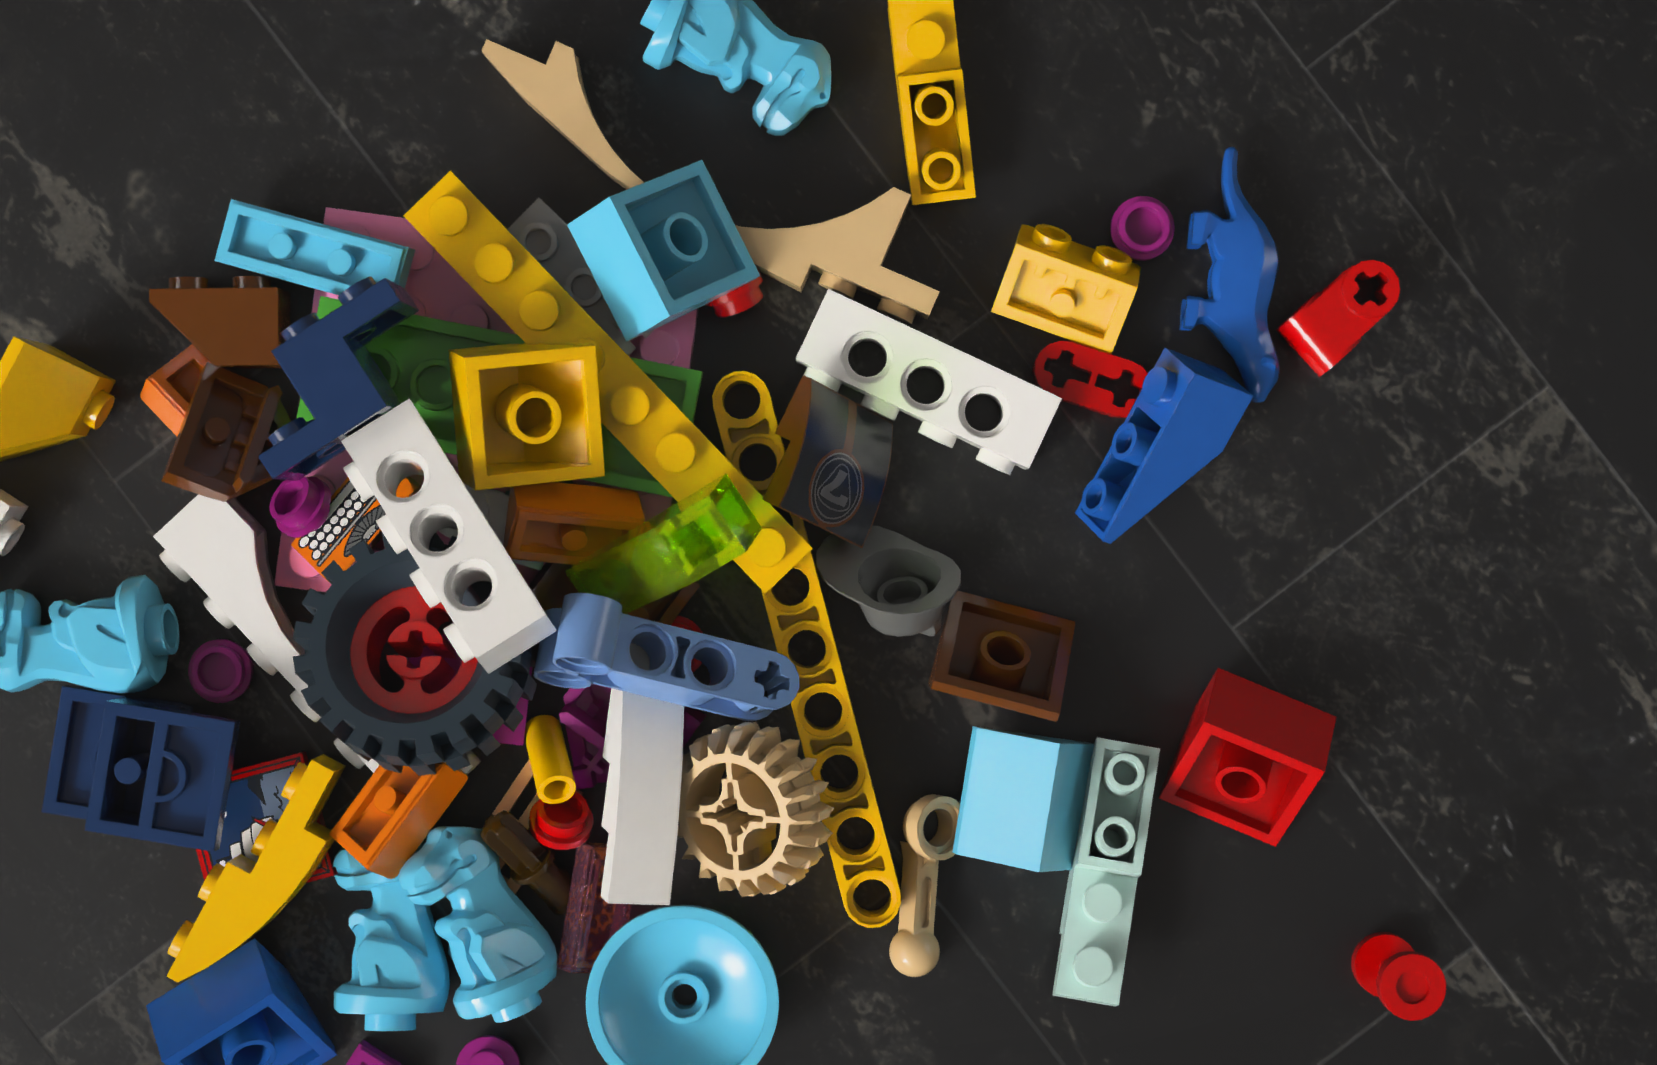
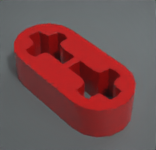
M1069 341L1050 343L1042 349L1033 362L1032 371L1037 387L1062 398L1061 401L1116 418H1126L1136 399L1125 400L1122 407L1112 404L1114 393L1096 387L1097 377L1117 380L1122 375V372H1128L1132 375L1131 385L1134 388L1140 389V394L1144 379L1148 373L1141 365L1131 360ZM1062 352L1068 353L1072 356L1070 366L1074 369L1090 373L1087 383L1068 379L1064 382L1062 388L1052 385L1053 374L1044 370L1046 360L1056 361Z

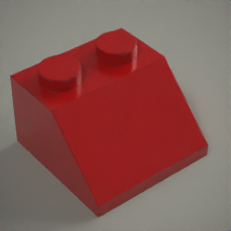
M1218 668L1194 708L1162 785L1159 799L1276 847L1326 770L1337 717Z

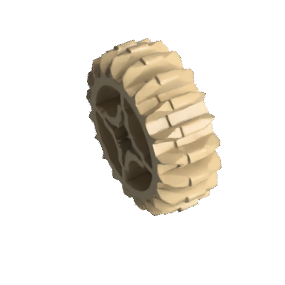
M744 722L737 726L726 724L712 730V734L696 739L689 746L690 752L683 755L679 808L680 825H678L677 837H684L688 848L682 859L693 860L697 858L701 862L699 878L710 879L717 875L719 891H732L737 888L741 897L755 896L759 893L763 895L775 894L785 889L786 884L793 885L805 878V874L809 872L808 868L817 864L820 858L824 856L819 845L827 842L828 838L833 834L821 822L828 818L834 810V807L821 802L819 796L829 782L814 780L810 771L813 769L817 759L807 757L801 760L798 757L800 740L787 739L781 742L779 727L772 728L768 726L760 730L757 722ZM725 769H726L727 777L724 778V779H721V778H722V775H723V773H724V771H725ZM722 780L721 795H719L720 782ZM777 823H780L779 839L772 853L771 841L776 839Z

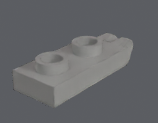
M538 198L507 230L629 356L636 347L630 341L626 342L623 334L619 331L620 328L567 224ZM654 330L649 331L643 334L642 336L646 339Z

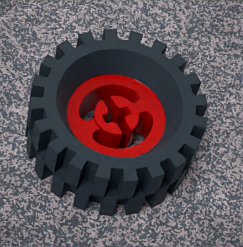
M382 533L384 550L374 552L367 542L363 540L349 548V551L357 561L355 564L343 571L333 560L321 572L332 584L325 595L312 588L309 589L302 604L314 617L311 624L299 621L295 623L293 639L305 649V655L293 656L295 674L308 685L307 688L301 690V693L308 706L321 717L319 721L350 749L368 762L370 759H374L384 769L397 773H402L403 766H409L419 776L435 775V763L445 762L456 771L471 765L466 752L478 746L488 756L501 745L493 736L499 727L504 724L514 732L524 718L516 708L520 697L530 701L533 699L537 683L530 676L529 670L530 667H535L538 647L535 644L490 674L487 673L475 657L466 663L462 661L457 674L453 678L455 671L444 658L456 659V655L451 645L438 631L442 623H453L442 603L430 608L416 588L409 574L419 569V566L408 548L397 555ZM435 533L430 540L429 550L434 552L444 551L454 544L457 537L451 536L447 545ZM478 581L471 584L463 594L462 604L465 606H477L485 602L491 594L492 583ZM386 641L399 654L386 655L389 666L404 681L403 688L396 693H391L385 689L380 676V657ZM423 646H428L436 656L422 657L420 667L415 668L406 657H419L423 652Z

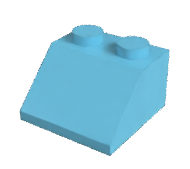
M703 160L612 195L567 224L626 342L670 323L760 276Z

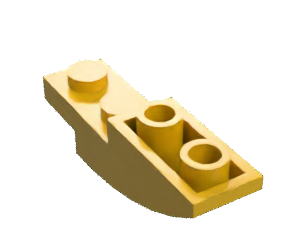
M887 0L898 103L912 205L976 198L953 0Z
M324 754L311 759L308 766L302 762L297 764L281 793L282 797L289 800L278 822L269 819L253 844L251 853L259 857L257 862L240 854L228 861L225 867L216 863L209 872L198 894L200 899L206 901L195 923L186 920L182 924L168 949V954L176 958L167 974L168 978L180 982L211 966L254 936L273 920L299 893L321 864L335 840L329 835L331 830L316 821L346 767L345 765Z

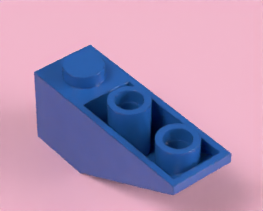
M1164 348L1154 368L1146 375L1142 390L1127 418L1115 432L1112 445L1095 477L1084 489L1082 500L1075 514L1103 542L1111 544L1223 452L1253 395L1222 369Z

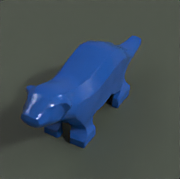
M1228 147L1224 152L1221 173L1222 197L1227 219H1222L1209 210L1194 211L1188 221L1186 249H1199L1206 242L1213 262L1207 279L1209 299L1187 296L1186 300L1182 299L1179 330L1191 331L1199 324L1206 326L1232 356L1241 374L1245 389L1253 395L1251 401L1260 403L1266 400L1268 394L1278 382L1280 374L1279 358L1267 321L1268 308L1279 270V253L1267 226L1252 209L1241 191L1237 179L1238 151L1235 147Z

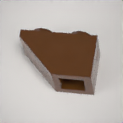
M236 276L233 277V288H208V278L170 277L169 288L149 289V302L213 365L226 369H282L271 351L286 342L281 333L291 325L290 292L278 287H272L271 277Z

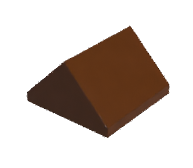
M957 591L954 598L949 602L928 685L936 691L1057 722L1061 711L1076 621Z

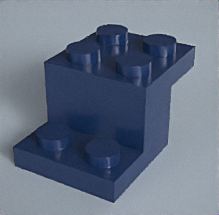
M372 276L367 277L343 291L338 296L342 306L319 319L316 313H311L294 322L281 333L286 342L271 352L314 419L306 422L303 417H299L282 426L268 437L273 447L258 457L272 479L292 481L302 479L344 452L346 448L341 442L343 439L401 404L398 396L365 345L419 311L405 288L387 278L376 283Z
M74 685L62 686L42 812L86 819L84 831L214 852L220 849L240 720L193 713L194 705L99 691Z

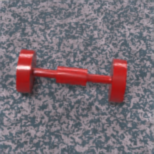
M1376 932L1363 938L1355 947L1351 959V968L1356 981L1367 992L1379 997L1382 1004L1392 1014L1404 1020L1416 1021L1431 1016L1440 1008L1446 995V980L1442 970L1426 955L1414 952L1410 944L1393 933Z

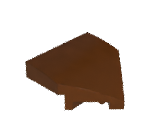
M207 362L200 373L161 481L208 498L226 502L273 480L258 456L273 447L268 437L282 426L291 422L280 400L283 393L279 385L269 389L268 386Z

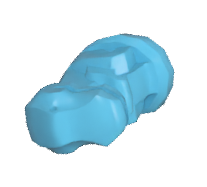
M651 0L640 22L641 25L654 31L642 58L645 63L655 69L660 70L670 66L675 61H680L698 72L717 76L724 90L730 93L739 91L747 79L761 83L763 88L752 107V114L759 127L763 125L767 128L766 133L774 136H784L796 128L809 112L815 108L824 107L829 102L831 94V61L825 47L813 40L789 36L775 26L753 0Z
M146 575L128 577L116 588L115 595L112 597L97 598L80 605L68 599L54 601L48 610L52 622L47 625H41V606L33 594L20 589H15V591L7 589L0 592V688L9 692L23 691L47 680L65 681L99 691L114 693L139 692L159 683L166 673L168 655H173L178 650L180 635L176 613L170 604H164L158 586Z
M441 826L434 828L427 835V840L423 847L411 856L400 869L399 881L402 889L408 890L410 895H407V897L414 904L433 905L444 897L451 903L453 911L450 915L438 919L434 929L437 935L448 941V954L453 960L461 979V984L453 998L457 1013L460 1017L467 1020L492 1014L496 1023L520 1017L542 1003L538 991L556 977L558 958L556 947L548 932L507 885L500 871L499 856L481 838L480 833L483 829L465 826Z
M424 841L420 844L415 853H417L423 847V845L425 844ZM342 847L336 853L333 867H336L337 874H334L337 884L346 891H371L373 901L369 909L355 910L349 916V927L356 936L352 954V978L350 981L341 984L334 991V1009L338 1013L365 1014L364 1030L367 1031L416 1030L417 1013L444 1011L450 987L449 967L440 936L437 935L434 929L435 922L430 905L414 904L407 897V895H410L408 890L402 889L399 874L394 879H388L371 872Z

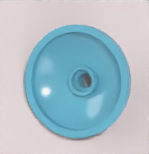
M695 905L659 907L647 911L624 924L612 935L600 951L593 964L586 989L588 1027L597 1050L608 1065H757L771 1043L778 1020L779 989L773 965L762 945L751 932L733 918L716 910ZM688 984L695 989L697 999L690 1005H681L674 999L673 990L678 985Z

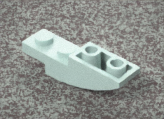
M1098 737L1095 739L1072 870L1069 871L1059 932L1062 935L1053 996L1115 1007L1119 1005L1137 880L1142 874L1160 748Z

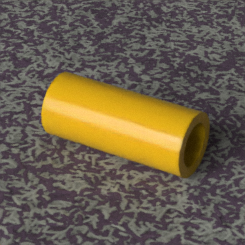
M550 715L533 717L526 723L524 739L538 797L548 804L563 803L574 795L576 784L560 722Z

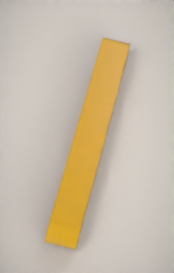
M736 371L724 376L717 383L712 395L713 409L726 458L764 497L785 454L782 437L775 434L778 428V421L771 395L764 381L750 372ZM737 384L751 385L760 394L758 410L747 419L731 417L725 409L724 399L726 393ZM754 445L767 446L776 456L777 466L775 472L764 481L749 480L741 470L740 460L743 453ZM790 513L793 519V528L810 545L804 520ZM809 551L793 567L802 571L809 581V592L802 602L792 605L782 603L776 598L773 587L766 594L762 589L761 592L777 652L788 657L795 665L799 674L800 687L796 697L791 702L804 756L805 758L817 759L813 769L810 771L814 780L824 781L821 775L822 765L829 757L834 755L850 757L858 768L857 777L851 785L845 788H835L827 785L825 790L819 794L821 802L834 807L830 816L822 820V823L833 833L828 838L827 843L848 916L858 925L867 928L881 927L889 923L898 913L901 904L900 887L812 551ZM802 630H811L818 633L825 642L826 651L824 657L818 663L811 666L798 664L789 653L788 644L794 634ZM826 692L834 695L839 700L842 706V713L835 724L828 727H819L808 720L805 714V704L811 696L817 693ZM851 817L866 819L874 829L872 841L861 849L845 847L837 836L838 828L844 820ZM869 879L883 882L890 891L888 902L878 910L868 911L861 908L853 897L855 888L861 882Z

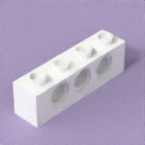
M830 289L827 290L796 357V363L807 367L804 373L805 376L838 392L841 384L864 394L860 403L861 406L892 421H895L899 411L922 421L918 433L947 447L953 448L958 438L980 448L976 460L1008 475H1011L1015 465L1024 470L1030 468L1062 398ZM861 342H873L879 345L886 356V364L883 370L877 375L870 377L855 373L848 361L849 353L855 345ZM918 369H931L942 379L943 393L937 401L930 404H921L913 400L909 395L907 379L911 373ZM985 395L997 402L1001 416L998 425L994 429L978 431L969 425L965 417V407L971 398Z
M410 398L341 441L353 460L343 467L345 473L364 501L374 495L386 515L376 520V523L397 555L407 548L410 551L419 569L409 574L430 608L442 603L453 623L445 627L443 631L464 663L475 657L487 673L490 674L557 631ZM411 475L424 476L423 485L416 494L406 498L396 497L397 487L403 479ZM448 527L458 529L457 539L451 547L440 552L429 550L430 540L437 531ZM478 581L492 583L491 594L485 602L477 606H465L462 604L463 594L471 584Z

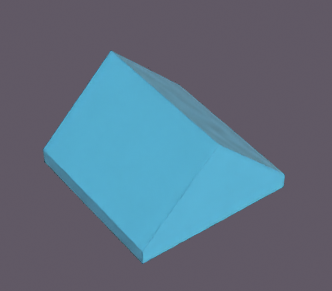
M973 726L952 853L1035 872L1072 870L1094 744Z

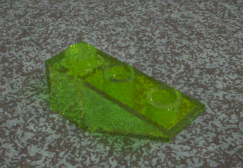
M724 474L569 567L565 572L579 593H591L611 598L619 602L623 606L622 613L627 614L696 582L745 553L762 527L728 475Z

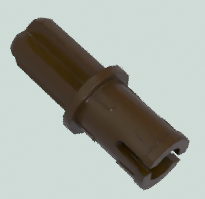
M503 810L497 815L491 814L484 821L485 827L480 833L481 838L510 867L511 878L517 884H527L555 915L568 913L571 905L570 897L575 896L574 889L580 887L581 883L577 879L572 883L573 877L554 857L555 850L539 843L511 812Z

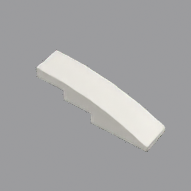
M630 644L629 653L632 661L639 668L649 670L650 663L647 652L636 644ZM612 688L602 756L610 764L601 825L609 834L600 896L608 904L670 905L682 780L684 706Z

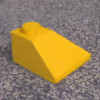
M13 336L0 360V462L85 437L91 428L97 430L105 422L113 407L115 397L109 393L116 380L49 344Z

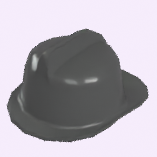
M880 526L871 527L863 548L831 534L823 540L816 552V569L822 580L838 593L857 602L868 623L884 635L902 637L921 633L927 636H935L941 628L945 604L954 598L961 586V570L953 559L895 531Z

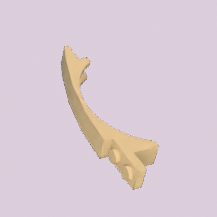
M486 39L482 53L529 106L620 186L627 190L644 183L624 164L603 136L591 111L584 89L580 60L575 56L573 48L556 41L545 65ZM895 187L872 202L848 214L817 224L776 229L736 226L756 268L760 272L801 293L811 270L822 274L818 282L820 286L851 299L854 298L856 291L860 290L881 299L877 307L878 311L902 322L912 324L915 315L928 320L940 292L882 267L911 198V194Z

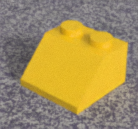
M504 344L449 350L458 472L466 485L476 491L605 476L596 345Z

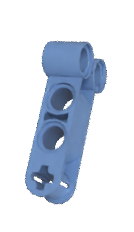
M570 593L564 596L562 608H552L545 611L557 631L539 642L533 676L537 680L549 685L581 689L595 684L744 721L760 720L767 717L773 710L789 705L796 697L800 687L799 674L795 665L788 657L778 652L623 614V606L619 602L605 596L591 593ZM630 644H636L647 652L650 663L649 670L639 668L632 661L629 653ZM692 659L701 661L707 667L710 673L709 685L699 682L694 677L691 670ZM754 677H758V682H757V683L755 682V678H754Z

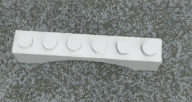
M198 494L153 536L165 549L159 555L161 560L180 580L187 582L192 578L208 595L203 604L210 614L228 629L236 625L252 642L246 649L253 660L272 676L279 671L296 689L290 694L295 705L309 719L314 722L319 721L321 717L308 706L301 693V690L307 688L308 685L295 674L293 656L305 655V649L293 639L294 629L274 586L268 559L266 530L236 498L222 502ZM339 738L334 740V745L338 751L356 768L361 769L366 764L373 773L378 768L379 764L374 759H370L368 762ZM471 750L466 752L471 765L461 768L467 775L481 762Z

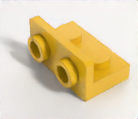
M1022 224L991 312L1093 349L1112 354L1137 291L1141 267L1132 263L1131 257L1119 249L1100 245L1093 249L1071 241L1072 238L1067 232L1052 225L1037 224L1034 228Z

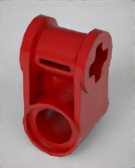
M1376 260L1361 261L1343 271L1321 292L1315 293L1290 315L1276 331L1320 377L1345 357L1362 340V336L1394 307L1400 294L1399 278L1394 270L1384 262ZM1356 277L1361 281L1371 277L1377 280L1379 286L1374 291L1375 298L1379 301L1377 304L1371 300L1362 304L1356 302L1353 296L1360 289L1354 280Z

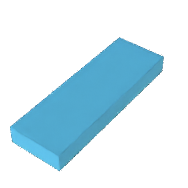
M231 199L214 261L340 295L350 286L370 276L373 277L376 283L387 278L405 288L415 249Z

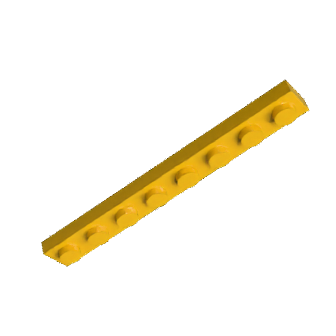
M449 171L403 215L526 344L596 345L601 423L765 594L813 549L770 503L762 500L763 496L453 172Z

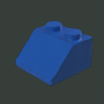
M255 938L146 1005L161 1061L165 1065H322L337 1055L334 1044L288 970Z

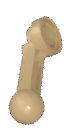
M930 794L920 798L909 807L903 821V833L907 842L900 841L903 867L898 932L890 943L889 955L894 967L900 973L910 977H920L932 971L940 956L939 943L934 936L939 860H946L955 855L952 851L960 803L957 800L947 796ZM934 810L938 816V829L935 836L927 842L923 831L924 822L929 813Z

